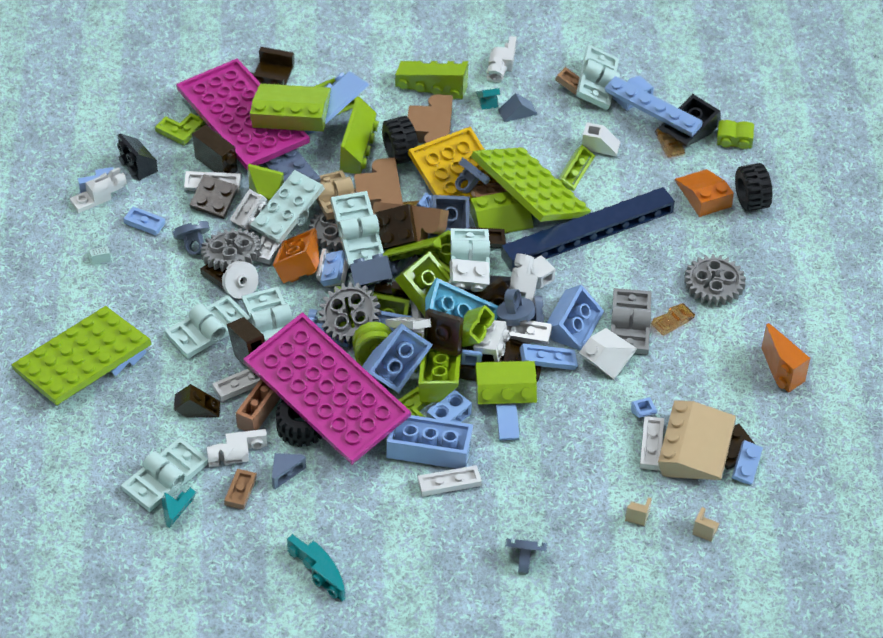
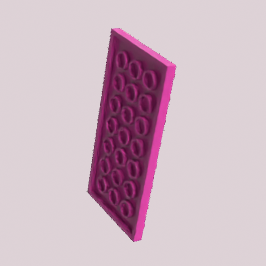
M236 58L177 83L176 89L213 131L235 146L236 158L247 170L248 164L258 166L310 143V137L303 130L252 128L250 111L253 98L261 83Z
M303 312L243 359L244 363L351 465L411 416L410 410Z

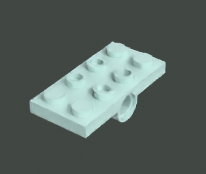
M588 45L585 49L576 96L607 110L610 107L612 95L605 92V87L615 76L618 78L620 76V73L617 72L619 58Z
M294 170L250 224L251 228L281 244L296 224L301 226L307 221L309 216L308 209L325 189L323 184Z
M364 191L331 197L330 201L348 268H350V264L354 263L353 260L359 258L370 260L373 255L384 253L379 236L378 218L373 214L368 192Z
M451 228V260L489 262L490 281V241L488 229Z
M279 287L242 296V302L248 316L251 318V324L264 335L265 341L293 320L290 306L288 303L285 304Z
M227 295L207 307L203 304L195 305L190 310L188 318L165 330V336L189 359L229 336L226 324L245 317L251 323V318Z
M178 438L160 454L156 451L150 453L144 460L143 468L121 485V490L148 512H151L162 503L161 500L164 492L171 496L209 464L208 459L182 438Z

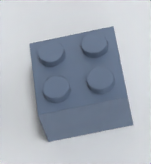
M431 196L429 208L449 211L447 227L444 232L447 230L451 231V228L469 229L468 196ZM429 233V237H438V236H439V235H435V234H430V233Z
M383 253L373 255L370 260L359 258L353 260L354 263L350 264L355 286L359 283L361 288L364 285L369 288L375 286V284L394 281L388 256H383Z

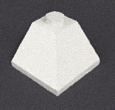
M605 328L591 336L579 354L585 361L612 379H615L637 348Z

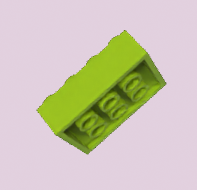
M260 84L253 98L250 111L252 128L324 132L331 88Z

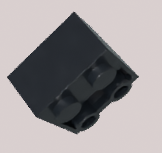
M121 133L117 135V147L120 152L119 161L123 166L126 165L131 176H136L140 181L158 172L157 160L137 138Z

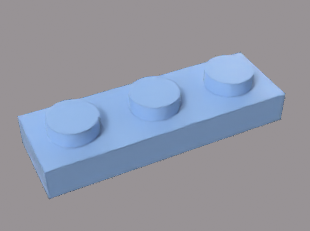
M522 344L520 346L522 361H535V366L575 370L578 367L575 350Z

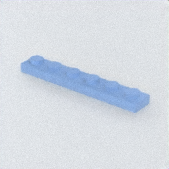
M616 76L605 87L606 93L691 137L703 125L702 120Z

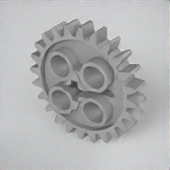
M319 210V215L314 214V219H310L311 224L308 225L309 230L313 228L317 230L318 246L321 245V249L327 247L328 251H331L332 248L335 249V252L339 249L343 250L336 220H327L323 211Z
M232 228L229 232L227 229H224V233L218 231V235L211 234V239L206 238V242L202 243L203 247H201L204 264H208L209 268L214 266V270L221 268V271H224L229 264L235 261H245L253 264L252 261H257V257L261 256L262 252L259 236L255 235L254 232L249 233L248 229L242 232L241 228L238 231Z
M712 254L711 258L704 255V259L698 257L697 262L692 260L691 265L687 266L684 276L685 288L689 289V295L695 294L694 299L700 297L701 303L705 300L708 301V305L714 302L716 306H718L719 302L723 305H726V301L733 303V298L738 300L739 295H742L745 289L746 277L744 276V271H740V265L735 266L736 261L729 262V257L723 260L722 255L718 258H715L714 254Z
M349 282L348 287H345L344 283H342L341 289L335 286L334 293L328 291L330 297H323L326 303L320 304L323 310L318 311L319 315L322 316L319 321L323 324V330H327L326 334L328 336L332 335L334 341L339 337L340 343H343L346 339L348 344L351 343L354 332L361 325L368 322H380L377 316L382 314L378 309L381 305L377 302V296H373V291H368L366 285L361 288L359 283L353 287L351 282ZM346 298H348L349 306L352 310L351 316L354 321V328H352L351 320L348 316L349 311L345 302ZM356 299H361L360 303L353 304ZM338 304H343L340 309H335ZM365 316L362 322H357L359 317ZM341 322H347L345 326L339 327Z

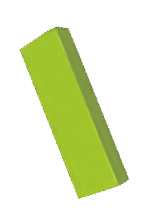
M584 145L579 146L558 177V180L567 189L574 191L595 155Z
M438 236L392 247L385 251L383 256L387 255L389 261L393 262L413 257L414 254L422 255L429 251H439L442 249L441 238Z

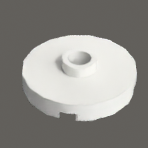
M235 261L228 265L227 270L222 276V286L225 292L237 299H242V296L253 293L258 285L256 268L245 261Z

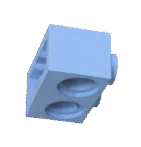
M454 390L442 401L428 409L427 418L461 423L471 415L472 403Z

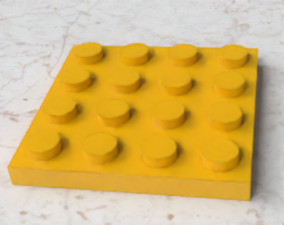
M471 126L411 148L408 151L409 157L433 195L468 196L469 201L473 198L470 192L462 193L455 187L456 179L465 169L458 163L462 157L491 179L489 183L497 182L471 158L473 151L485 150ZM464 180L461 183V188L467 187L468 180Z

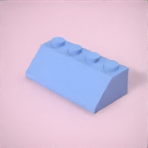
M350 71L345 74L341 72L334 78L336 81L332 85L330 83L327 84L325 87L331 88L325 125L366 89L369 84ZM305 131V132L309 135V134L314 133V132H316V131Z
M411 415L388 435L386 458L456 469L464 468L468 462L473 424Z

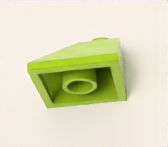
M248 164L249 189L259 195H263L270 201L284 183L283 172Z

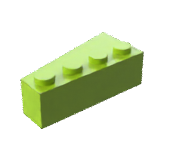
M400 61L395 74V87L434 95H453V99L463 100L468 86L469 61H462V63H455V61H447V63H438V61H431L430 63Z

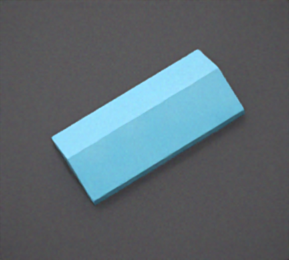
M438 278L434 279L425 297V311L430 308L464 318L468 310L486 305L495 314L494 320H497V305Z

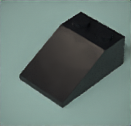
M692 94L679 109L702 120L703 125L696 134L691 137L664 122L659 126V130L687 147L709 136L718 127V122L721 120V111Z

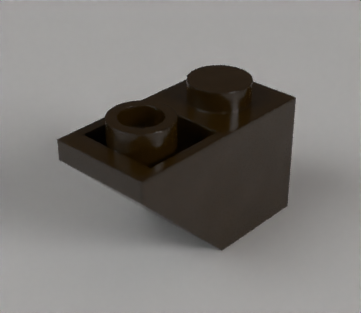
M190 384L175 394L174 410L185 417H219L220 401Z

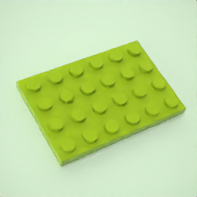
M525 148L473 151L471 155L475 162L540 222L579 218L591 212L583 201L579 200L571 190L562 185L563 183L551 175L548 169L540 165L537 159L529 155Z
M104 306L20 358L11 366L19 376L57 406L143 351L152 343L149 337L110 308Z

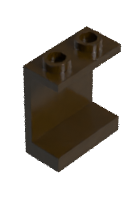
M260 47L259 63L255 73H252V75L261 84L286 85L295 64L294 52Z

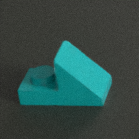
M500 88L476 91L482 110L499 108L497 95H500Z
M190 487L186 492L182 491L176 499L164 492L161 502L166 527L170 528L194 500L196 495L194 489Z

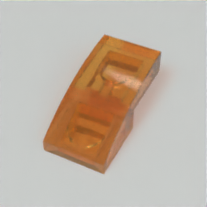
M659 128L655 130L656 137L668 158L685 155V150L680 142L660 131Z
M684 303L670 307L667 314L653 318L651 324L665 336L688 323L695 317V314Z

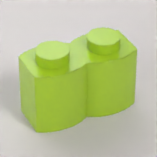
M720 120L718 122L717 145L724 148L735 146L741 149L753 147L754 123L747 121L735 122L732 120Z
M486 305L470 309L464 315L463 347L478 344L485 338L487 328L492 325L495 314Z

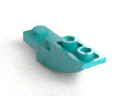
M291 534L287 538L288 553L294 558L298 557L302 560L304 566L311 570L312 581L317 586H323L332 598H338L343 602L345 600L343 579L329 554L314 540L307 545L294 534Z

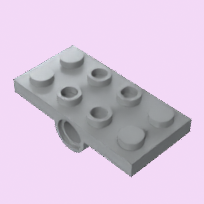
M614 288L611 332L636 347L635 354L648 355L652 291Z

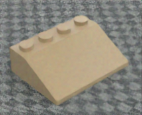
M674 400L658 459L662 476L721 480L736 416L695 401Z

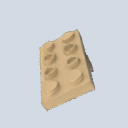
M342 170L319 176L321 184H323L325 189L316 200L327 220L335 219L330 201L331 197L355 193L351 178L346 177Z

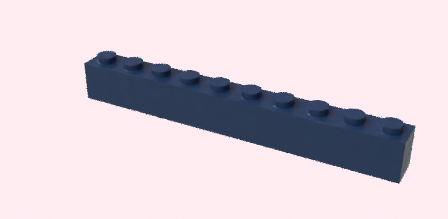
M664 187L654 189L651 192L638 195L629 200L621 201L615 205L588 213L579 218H574L571 221L558 224L549 229L541 230L513 242H508L502 245L501 258L512 272L513 268H518L514 263L517 253L532 256L534 259L542 255L545 259L671 214L674 210L675 201Z

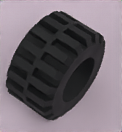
M401 116L383 122L382 138L388 157L395 158L396 165L412 161L408 151L419 145L410 119L407 116Z
M756 163L738 167L735 174V188L742 208L749 212L770 207L773 189L770 175L764 164Z
M284 400L281 401L282 404H278L276 428L279 437H282L285 443L289 441L291 446H294L296 443L298 447L306 444L307 447L310 446V442L315 444L318 442V438L322 439V436L306 421L297 422L293 420L301 416Z

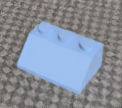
M582 285L564 291L547 321L548 324H552L550 338L553 341L577 350H581L586 344L604 312Z

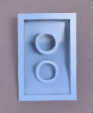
M401 323L373 350L362 367L370 375L399 393L433 344Z

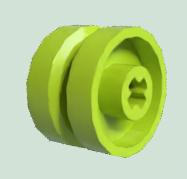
M368 322L361 325L354 332L352 345L355 360L358 364L363 366L373 350L392 333L391 328L384 323Z

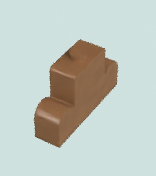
M436 94L429 97L428 106H409L408 118L414 126L419 143L425 144L450 134L453 95Z
M395 158L377 159L372 163V173L354 175V192H368L372 211L374 202L403 205Z
M374 202L373 214L375 215V212L403 205ZM412 206L418 241L428 239L429 233L435 235L444 233L447 227L449 211Z

